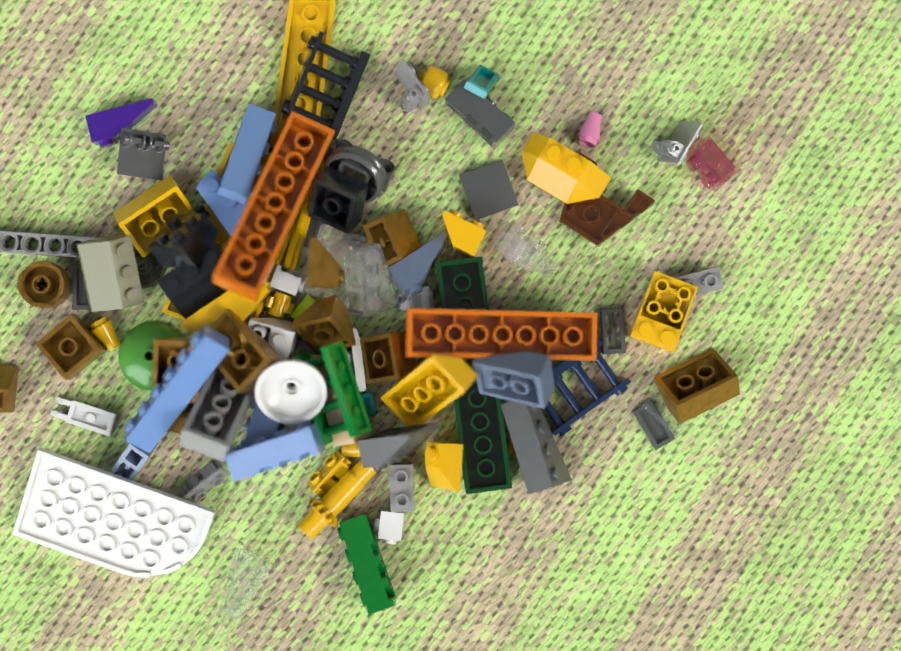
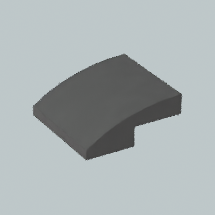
M502 159L459 174L475 221L518 206Z

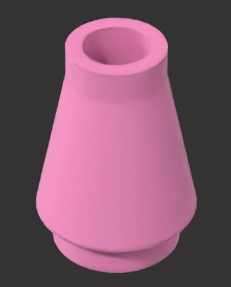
M589 112L588 118L577 136L580 145L587 148H595L596 144L600 142L602 115L599 113Z

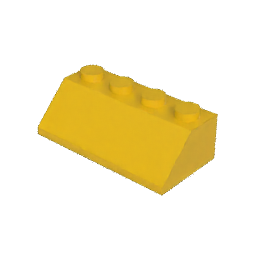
M433 354L384 393L380 399L407 426L419 425L464 393L478 375L462 358Z

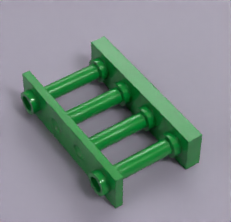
M343 341L321 347L322 355L314 358L310 357L309 352L290 358V360L306 362L313 367L326 364L330 376L324 379L326 388L333 386L337 400L325 403L321 411L310 419L311 424L317 423L324 445L333 442L331 435L348 431L349 437L354 438L372 431ZM340 409L344 422L329 426L325 413Z

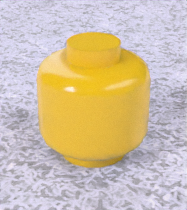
M433 65L428 66L426 70L421 69L417 76L420 83L423 82L427 86L429 96L433 99H438L440 96L444 97L451 84L449 74Z

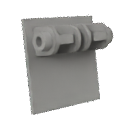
M401 59L395 75L407 91L401 102V108L405 112H411L417 107L422 111L430 98L429 90L423 82L420 83L417 79L413 66L410 63L407 64L404 59Z
M680 121L669 140L655 139L652 142L651 148L660 155L658 161L680 164L684 161L691 144L698 138L703 124Z

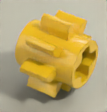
M275 292L274 297L268 296L265 306L270 307L268 314L285 319L286 313L291 315L295 304L290 303L292 297L279 292Z

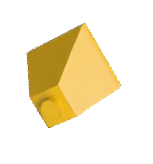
M434 440L427 442L425 466L431 487L460 491L463 444Z

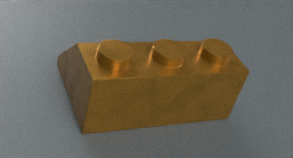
M714 348L654 377L656 386L667 409L679 424L740 395L738 375Z

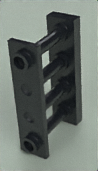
M320 31L309 39L307 48L310 49L291 97L289 100L286 99L284 101L281 112L284 113L282 119L285 121L288 120L291 112L294 111L335 130L332 140L334 141L338 137L371 54L361 51L357 55L351 56L321 42L324 33ZM317 50L349 64V67L352 68L349 76L342 77L312 63ZM308 72L340 85V88L343 89L340 98H333L304 85ZM302 93L331 106L332 110H334L332 118L324 119L295 106L299 94Z

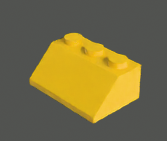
M170 175L115 211L113 215L123 232L131 235L132 244L144 258L152 253L148 247L152 243L154 236L164 227L166 220L174 214H188L193 207Z

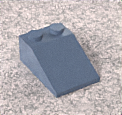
M526 351L473 360L474 371L478 375L476 380L479 394L545 409L555 389L550 356Z

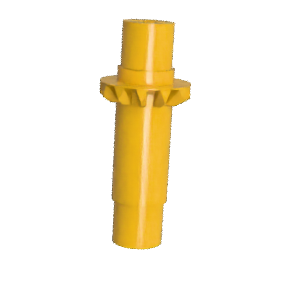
M360 459L320 500L312 498L309 501L313 508L297 526L311 540L329 523L336 527L339 524L336 516L377 472L372 467L363 468L362 460Z

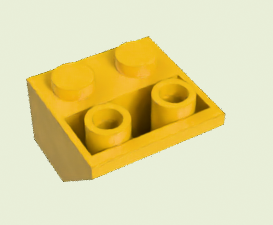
M450 209L449 212L444 210L442 219L452 248L470 258H474L486 235V230L483 229L484 225L473 219L471 222L464 220L463 215L455 210Z

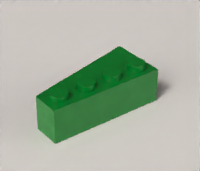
M367 512L340 521V527L337 528L341 541L345 540L347 546L345 554L348 562H352L354 569L352 572L356 585L359 584L360 598L363 606H366L368 615L394 607L397 598Z

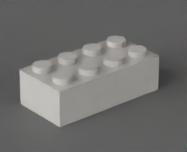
M216 367L207 378L182 428L179 446L224 462L255 396V392L253 394L239 393L220 369Z

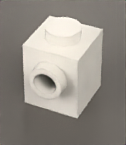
M381 509L380 519L376 518L374 532L378 533V539H383L382 543L396 544L397 541H401L404 512H391L389 509Z

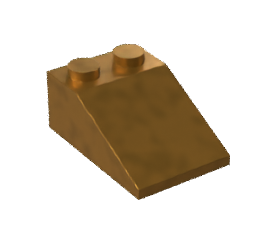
M227 309L210 327L229 338V351L217 367L239 393L253 394L260 374L271 364L282 361L270 344L230 309Z
M154 337L152 389L155 384L162 382L167 368L175 365L178 354L183 348L187 349L191 339ZM200 389L197 391V393L194 395V397L191 399L189 403L196 402L200 394Z

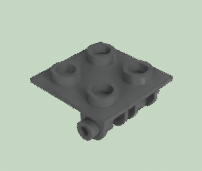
M121 128L117 174L162 180L165 150H169L170 142L166 141V135Z

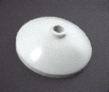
M282 360L271 364L260 374L255 387V397L261 411L270 419L283 424H299L312 419L323 408L327 396L326 383L321 373L312 365L300 360ZM288 383H294L295 385L289 386Z

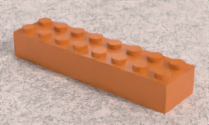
M294 111L291 112L213 274V284L257 302L333 140L335 130Z
M450 309L406 310L405 357L430 358L433 354L476 359L528 351L550 356V360H596L597 313Z

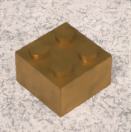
M70 314L35 343L64 380H72L107 351L83 320L75 314Z
M405 331L360 339L367 385L403 379L417 368L416 357H405Z

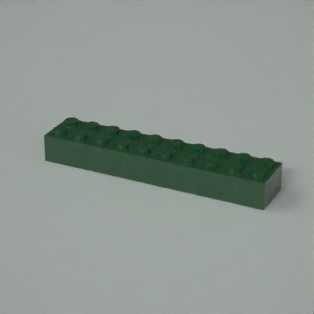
M482 257L436 262L442 309L489 310ZM462 358L474 371V358ZM475 378L467 390L454 399L459 444H463L462 468L466 494L512 489L501 398L479 394Z

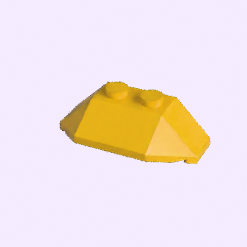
M532 133L521 151L527 181L566 204L600 198L611 180L610 176L590 160L554 139L538 133Z

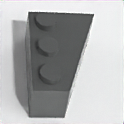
M463 79L445 98V104L490 146L496 149L514 130L515 122L509 115L497 108V105L489 97L483 99L465 89L464 86L467 81Z

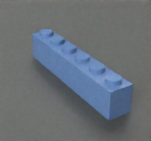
M206 325L203 326L200 332L196 331L191 337L190 345L187 349L183 348L178 354L175 365L167 368L162 382L155 384L150 393V398L140 404L137 415L127 421L124 428L126 430L125 441L151 453L229 351V338Z

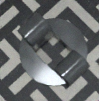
M336 139L333 142L323 170L329 166L344 172L348 166L365 174V183L369 184L365 203L375 200L381 191L385 192L395 170V165L390 160L378 159L370 151L352 145L346 139Z

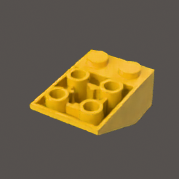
M654 271L628 336L663 350L674 352L698 287Z

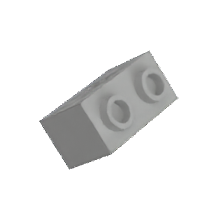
M413 463L390 464L391 512L414 511Z

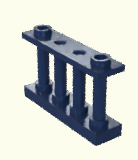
M597 337L595 363L613 387L601 395L581 367V361L563 360L553 367L554 384L575 412L572 417L564 422L550 401H548L544 410L556 425V428L551 431L554 436L557 434L563 436L572 429L570 425L614 393L618 396L628 389L626 385L630 383V380L625 378L620 381L600 354L601 350L599 347L603 343L599 337ZM568 369L571 372L574 371L594 399L584 408H582L562 380L564 378L562 373Z

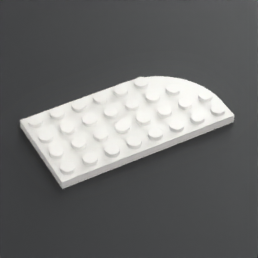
M40 448L35 457L12 535L125 575L148 578L153 575L171 573L181 568L193 558L207 538L216 510Z

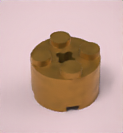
M36 261L22 270L18 277L17 286L20 295L29 305L50 309L58 307L66 301L71 291V280L67 271L61 266L46 261ZM46 282H47V283H48V286L45 287V288H43V287L41 286L42 283H46Z

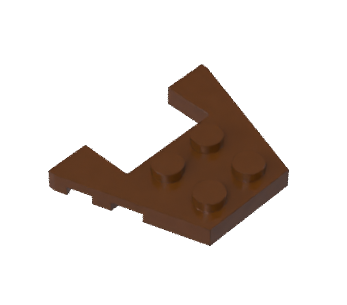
M581 152L579 153V155L590 160L593 164L597 166V163L595 161L591 160ZM637 189L624 209L603 195L598 199L570 204L564 203L559 221L599 247L655 203V200Z

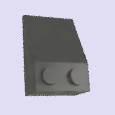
M433 422L389 428L358 440L357 444L363 468L373 467L374 470H380L388 467L387 463L393 464L402 461V457L412 453L439 427V423Z

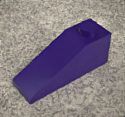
M151 98L86 115L92 143L100 145L101 148L114 145L113 141L120 139L121 128L132 129L157 107V102Z

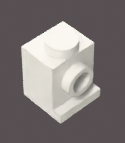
M277 264L270 287L298 297L299 292H304L307 280L300 278V273L287 269L284 272V267Z

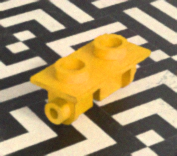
M339 450L335 454H331L320 471H316L311 475L310 482L308 483L311 491L320 497L325 495L336 484L332 476L335 475L340 480L351 469L350 465L352 462L347 457L344 458Z

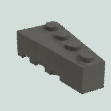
M514 401L501 404L528 494L572 481L541 408Z

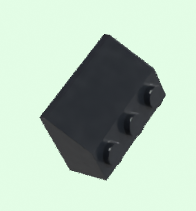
M217 242L211 244L196 267H176L157 280L167 298L185 319L228 291L212 283L213 274L224 253V250Z

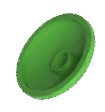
M146 322L137 325L125 335L120 344L118 359L121 371L129 382L144 390H152L153 359L148 360L146 355L148 352H154V337L182 338L174 328L164 323Z

